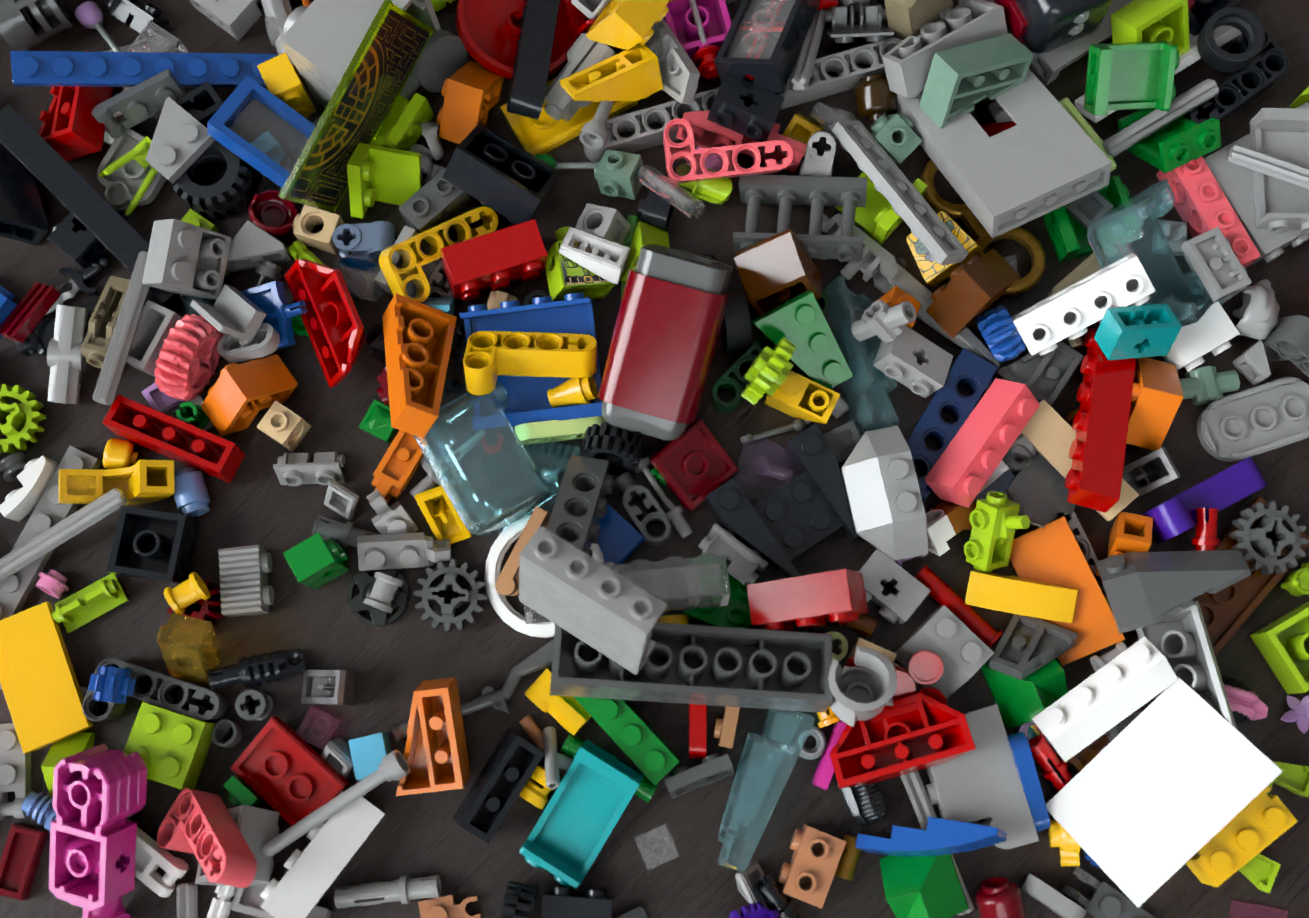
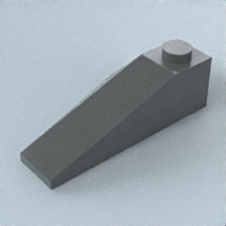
M1240 550L1129 552L1096 561L1104 591L1119 633L1154 625L1165 619L1164 613L1178 606L1184 610L1194 605L1192 599L1205 592L1215 594L1251 575L1250 569Z

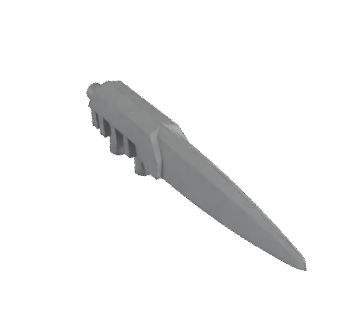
M838 213L831 219L823 214L821 235L841 236L842 214ZM857 226L854 227V236H863L862 260L849 261L841 270V275L845 279L850 280L860 270L864 273L862 279L867 282L873 277L874 286L883 293H887L897 285L921 303L917 314L918 318L953 343L969 350L999 369V361L995 359L993 354L968 327L952 339L926 312V309L934 302L930 298L933 293L896 262L895 256Z

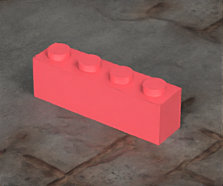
M995 378L924 479L939 499L967 508L970 507L1040 406L1027 385Z

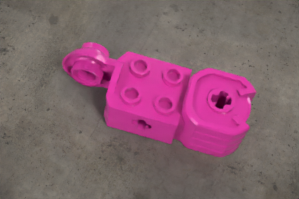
M101 744L62 759L54 768L53 808L56 812V820L51 822L49 890L58 899L83 907V918H131L126 913V909L122 904V897L133 891L135 887L137 823L127 821V818L135 815L144 807L147 790V767L137 751L127 755L119 750H108L106 744Z

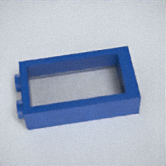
M248 75L207 122V134L289 194L324 132ZM295 197L303 204L307 201L305 199Z

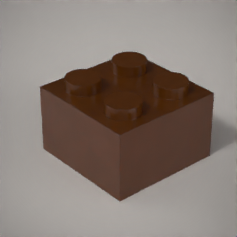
M994 248L983 256L978 252L966 264L962 263L951 273L949 277L952 280L947 285L943 284L932 294L930 298L934 302L926 309V312L953 339L974 323L977 317L983 315L1021 275Z

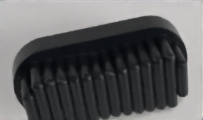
M877 782L839 788L849 817H854L862 826L873 824L877 819L887 814L885 812L887 807L885 802H883L884 799L882 794H880V790H878L879 787L876 786Z

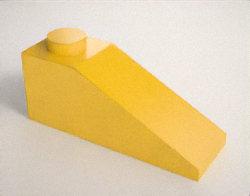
M638 44L629 50H625L559 80L560 86L575 101H638L663 89L658 57L645 44L642 46Z

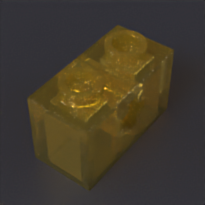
M172 613L167 624L161 626L157 635V643L160 646L163 660L166 663L170 676L209 685L207 669L216 668L221 659L212 622Z

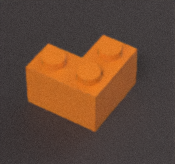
M469 61L449 78L447 77L441 92L442 96L445 97L444 104L437 117V125H440L438 137L460 144L480 122L486 125L489 110L500 101L504 77L494 74L474 61Z
M278 354L251 359L249 362L241 364L231 363L220 371L218 380L208 390V395L201 407L222 437L247 429L258 412L271 407L275 400L280 404L285 403L298 383Z
M1146 357L1136 358L1126 444L1154 451L1161 448L1184 397L1175 364Z

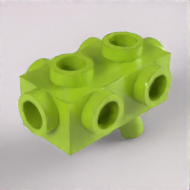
M987 492L986 498L978 499L975 509L970 513L969 520L972 530L969 541L964 545L966 562L972 564L973 568L978 571L992 572L993 569L1008 566L1015 529H1027L1030 526V518L1027 515H1018L1020 504L1007 499V495L1002 492Z

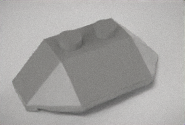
M898 425L866 431L841 468L855 532L875 548L885 553L893 561L927 555L926 513L911 450Z

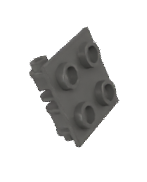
M881 4L865 5L864 24L862 5L858 6L857 24H854L853 5L849 6L848 25L847 6H831L830 10H825V23L830 22V27H824L823 31L832 39H835L837 43L854 42V37L866 38V41L878 42L885 41V36L894 35L892 30L882 25V20H887L886 8H882Z

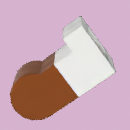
M944 501L926 513L929 552L941 556L950 549L946 541L962 530L972 529L969 517L970 513L975 509L976 503L972 502L970 507L967 508Z

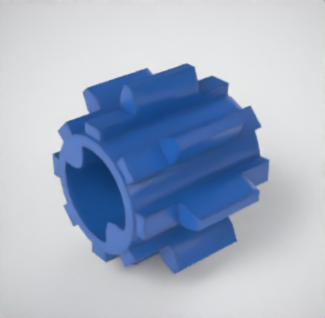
M99 666L98 673L91 674L88 690L94 691L92 700L126 703L127 695H133L136 679L130 678L132 670Z

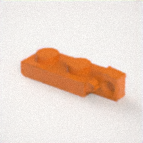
M401 430L398 431L374 471V479L371 483L376 487L375 490H379L387 503L392 496L398 498L401 492L403 493L420 465L421 459L425 456L436 438L434 434L427 432L424 438H420Z

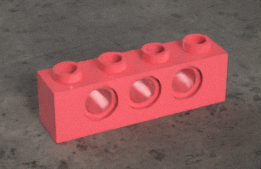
M1202 156L1167 173L1160 170L1156 174L1182 221L1187 222V229L1192 238L1219 227L1224 237L1229 240L1239 262L1245 268L1261 256Z

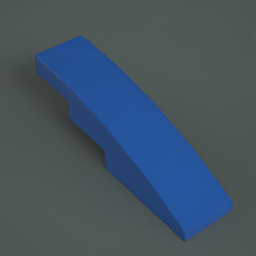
M928 816L926 830L893 825L891 839L858 834L856 848L867 853L900 857L940 856L973 851L1007 841V833L997 827Z

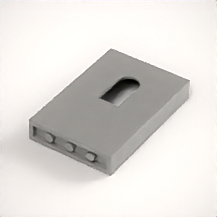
M1030 69L1023 83L995 98L1016 123V126L991 137L987 135L970 113L965 114L963 111L950 117L949 124L940 128L919 108L923 90L920 95L913 98H906L896 94L897 114L899 116L901 114L905 115L914 124L913 131L922 140L920 146L992 238L1109 185L1112 162Z

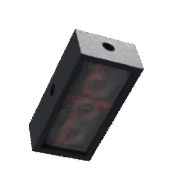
M742 0L714 61L721 83L727 72L769 91L782 93L818 10L820 1Z

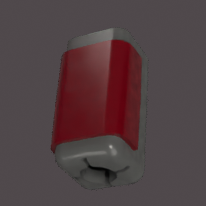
M657 244L641 247L637 266L631 268L628 273L598 398L603 401L601 412L606 422L616 427L634 432L640 431L641 434L668 441L678 439L688 426L694 422L702 400L730 294L726 291L733 269L732 265L716 261L710 256L684 249L677 250Z

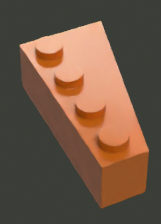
M395 293L382 316L391 427L424 438L439 415L457 317Z

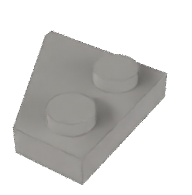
M168 96L164 102L146 161L174 184L215 139L207 134V128Z

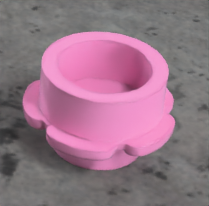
M49 570L47 574L44 572L38 574L40 579L35 585L46 594L59 599L64 591L69 590L65 584L68 579L54 570Z

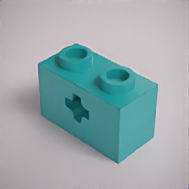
M1168 304L1108 308L1094 339L1107 360L1166 356L1182 325Z

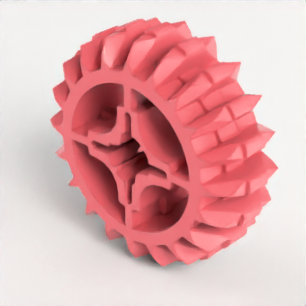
M186 314L182 320H178L175 328L169 330L168 337L163 339L164 344L159 350V358L155 361L157 365L154 371L156 376L155 384L158 385L159 390L164 392L165 395L184 401L195 399L198 394H201L204 391V387L210 384V379L215 375L217 366L220 365L219 359L221 355L217 351V345L224 333L218 331L201 315Z

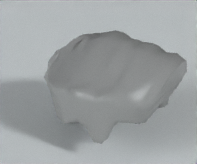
M1263 279L1253 286L1244 288L1242 291L1245 293L1242 295V306L1232 312V315L1240 320L1235 327L1241 336L1265 340L1278 324L1280 307L1276 301L1271 282L1268 279Z

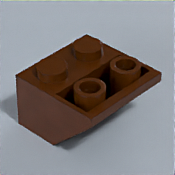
M791 228L734 253L733 258L747 299L759 316L808 290L813 292L816 300L821 299L822 275Z

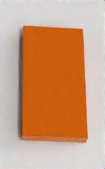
M1065 516L1046 524L1043 528H1037L1013 539L1010 560L1018 577L1079 589L1073 623L1039 618L1045 622L1078 633L1077 644L1058 656L1062 666L1126 639L1124 634L1118 631L1111 608Z

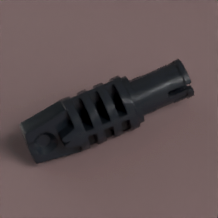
M302 649L272 651L268 654L263 653L258 656L253 655L248 658L243 657L241 660H238V664L207 669L212 691L237 684H242L243 687H252V685L271 683V681H281L305 672V660Z

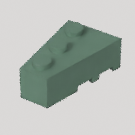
M1011 34L935 52L919 108L940 128H943L949 124L950 117L961 111L965 114L975 109L973 104L986 97L993 100L1023 83L1034 54Z

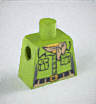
M570 226L558 229L555 232L557 242L547 252L548 256L545 264L549 294L552 297V302L564 301V295L571 293H584V298H605L616 284L601 278L561 255L559 250ZM575 241L573 247L579 249L580 243ZM587 248L585 252L591 253L592 250Z

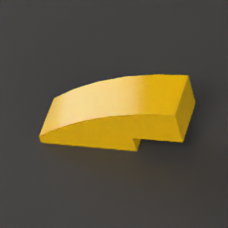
M973 570L970 571L965 604L1028 617L1073 623L1079 589L1014 575L1006 576Z

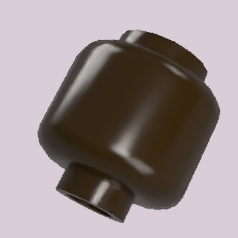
M884 74L860 79L861 84L857 85L854 89L857 112L860 117L869 118L870 123H874L883 114L887 117L888 113L896 110V94L890 91Z

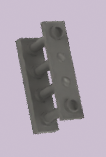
M759 174L739 177L740 203H748L745 232H733L734 253L790 229L792 205H811L809 234H795L809 257L839 259L841 261L862 260L863 236H854L856 207H866L867 178ZM760 204H779L777 233H757ZM824 206H843L841 236L821 235Z

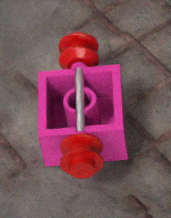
M725 0L669 1L666 5L669 11L664 16V19L693 64H700L697 67L700 76H704L706 79L718 77L719 74L714 61L732 24Z

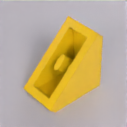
M444 484L415 495V500L437 540L449 539L451 545L471 537L470 527L458 490Z

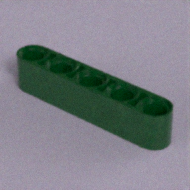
M821 289V299L817 300V302L821 305V311L826 318L830 308V297ZM765 334L714 384L711 402L715 410L720 413H730L745 400L741 393L749 381L741 376L740 370L746 367L750 368L753 361L762 352L763 347L766 345H776ZM725 389L730 390L735 398L732 401L724 402L718 398V392Z

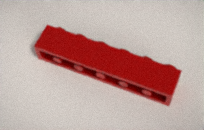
M1098 322L1094 328L1090 327L1084 339V346L1088 347L1080 368V373L1084 374V378L1076 400L1080 402V408L1073 421V430H1076V437L1069 450V459H1072V467L1067 473L1065 488L1068 489L1067 502L1106 513L1120 500L1136 358L1107 360L1094 339L1100 326V322Z

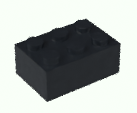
M480 122L456 147L442 178L449 181L455 188L463 190L478 199L482 205L494 209L505 216L508 221L517 225L532 220L546 203L561 173Z

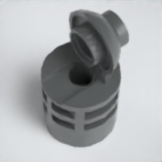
M0 0V34L14 51H25L43 42L45 39L73 27L68 19L71 16L62 0Z

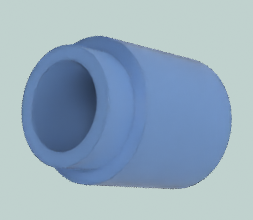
M192 467L176 471L174 473L175 493L173 496L178 511L192 518L209 512L208 504L211 503L202 472L194 471Z

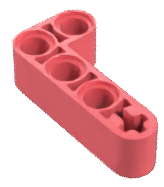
M676 118L667 123L663 132L667 174L676 183L775 173L785 169L793 159L791 146L783 140L695 150L692 126L684 119ZM674 127H681L685 130L687 138L682 143H675L670 139L669 131ZM775 148L779 154H784V158L779 161V165L776 164L775 159H767L762 162L763 167H760L761 156L772 154ZM740 152L751 154L753 157L751 168L745 169L739 166L737 155ZM714 155L721 160L722 168L720 171L710 172L707 170L705 159L708 156ZM678 159L686 160L690 165V172L685 176L677 175L672 168L673 162Z
M183 789L158 829V846L163 849L195 854L207 879L211 883L239 888L250 886L256 875L257 862L221 797L217 794L195 789Z

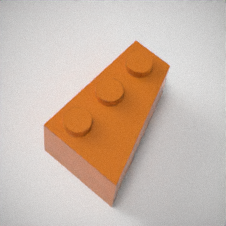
M456 677L422 681L413 693L406 733L408 735L403 754L410 767V773L400 779L396 796L463 789L471 776Z

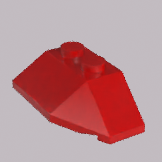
M297 259L284 276L295 303L303 300L307 307H303L308 308L307 313L300 316L330 388H334L350 373L365 342L364 326L340 269L306 259Z
M918 693L894 700L893 706L885 705L882 712L872 719L856 721L853 727L847 724L829 755L839 788L842 789L876 783L943 764L976 750L965 714L923 693Z

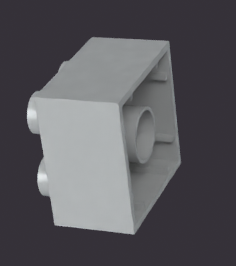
M314 0L309 7L299 6L291 12L284 24L283 37L280 41L316 102L334 114L390 9L430 35L441 31L431 0ZM412 68L398 92V95L409 99L420 86L412 75Z

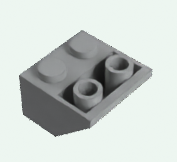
M177 219L154 221L142 284L171 293L217 300L223 287L231 237Z

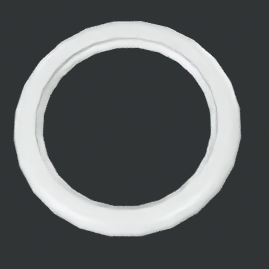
M530 514L512 522L499 534L491 546L486 560L484 580L489 601L503 622L515 631L528 636L549 638L554 637L555 623L533 620L521 615L513 609L506 600V597L500 595L495 588L505 553L511 544L520 537L532 515ZM592 543L590 548L593 551L592 558L605 565L598 543Z

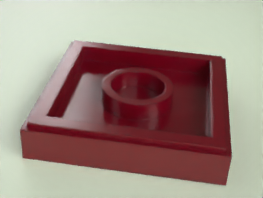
M696 419L678 439L672 440L649 460L688 511L694 510L705 500L706 495L720 487L739 470L702 419Z

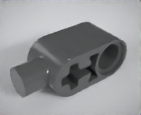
M629 472L623 473L614 480V486L623 497V506L626 514L638 532L644 537L646 543L651 546L665 544L671 535L669 519L650 491L644 486L637 485ZM635 496L639 500L645 498L643 504L648 515L644 519L643 513L638 506L630 507L632 505V498ZM652 522H660L665 526L666 530L662 536L652 537L646 531L648 525Z

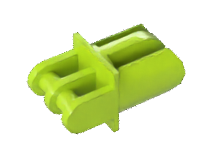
M682 164L676 169V174L679 176H685L690 172V166ZM707 168V170H709L710 172H716L714 170ZM729 178L677 183L680 186L693 190L691 194L692 199L697 197L709 203L719 205L727 202L733 186Z

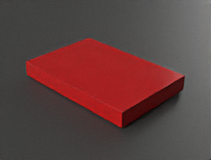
M274 716L268 721L230 767L276 812H279V815L291 826L338 796L350 784L278 716Z

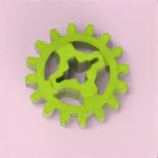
M784 337L780 339L773 349L766 345L743 377L749 382L741 396L753 405L764 394L771 397L787 378L788 373L794 366L788 360L792 357L796 346Z
M2 384L0 436L6 435L8 439H0V454L4 451L11 455L15 453V447L26 451V442L28 440L33 443L38 441L34 433L36 431H44V428L38 425L39 421L46 419V415L38 412L44 406L43 403L35 400L36 395L28 390L25 391L19 385H15L13 388L7 384ZM9 400H18L21 403L18 404L14 402L13 404H10Z

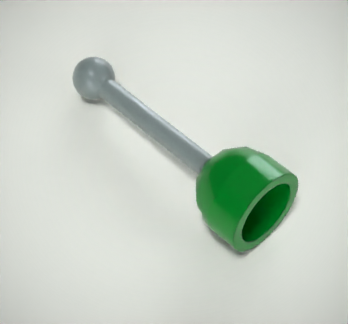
M535 153V157L556 170L595 169L597 162L557 163L555 158L549 154Z

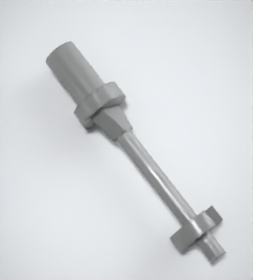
M640 457L639 466L635 469V472L643 471L663 502V506L667 511L665 515L672 522L682 539H685L693 533V530L682 515L684 510L681 506L675 507L650 473L648 468L651 465L650 458L642 459Z

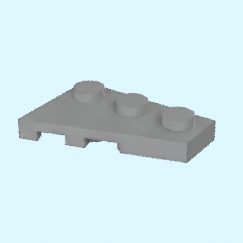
M663 18L657 24H653L651 28L654 30V33L645 45L658 57L663 84L662 90L681 104L692 105L695 92L698 89L700 73Z

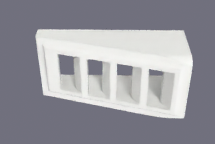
M572 227L569 228L559 250L561 255L617 285L627 264L630 252L629 247ZM575 241L580 243L579 249L573 247ZM586 249L592 250L591 253L585 252Z

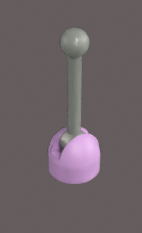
M93 1L82 3L75 11V17L85 28L97 29L114 52H122L102 27L103 13L98 5Z

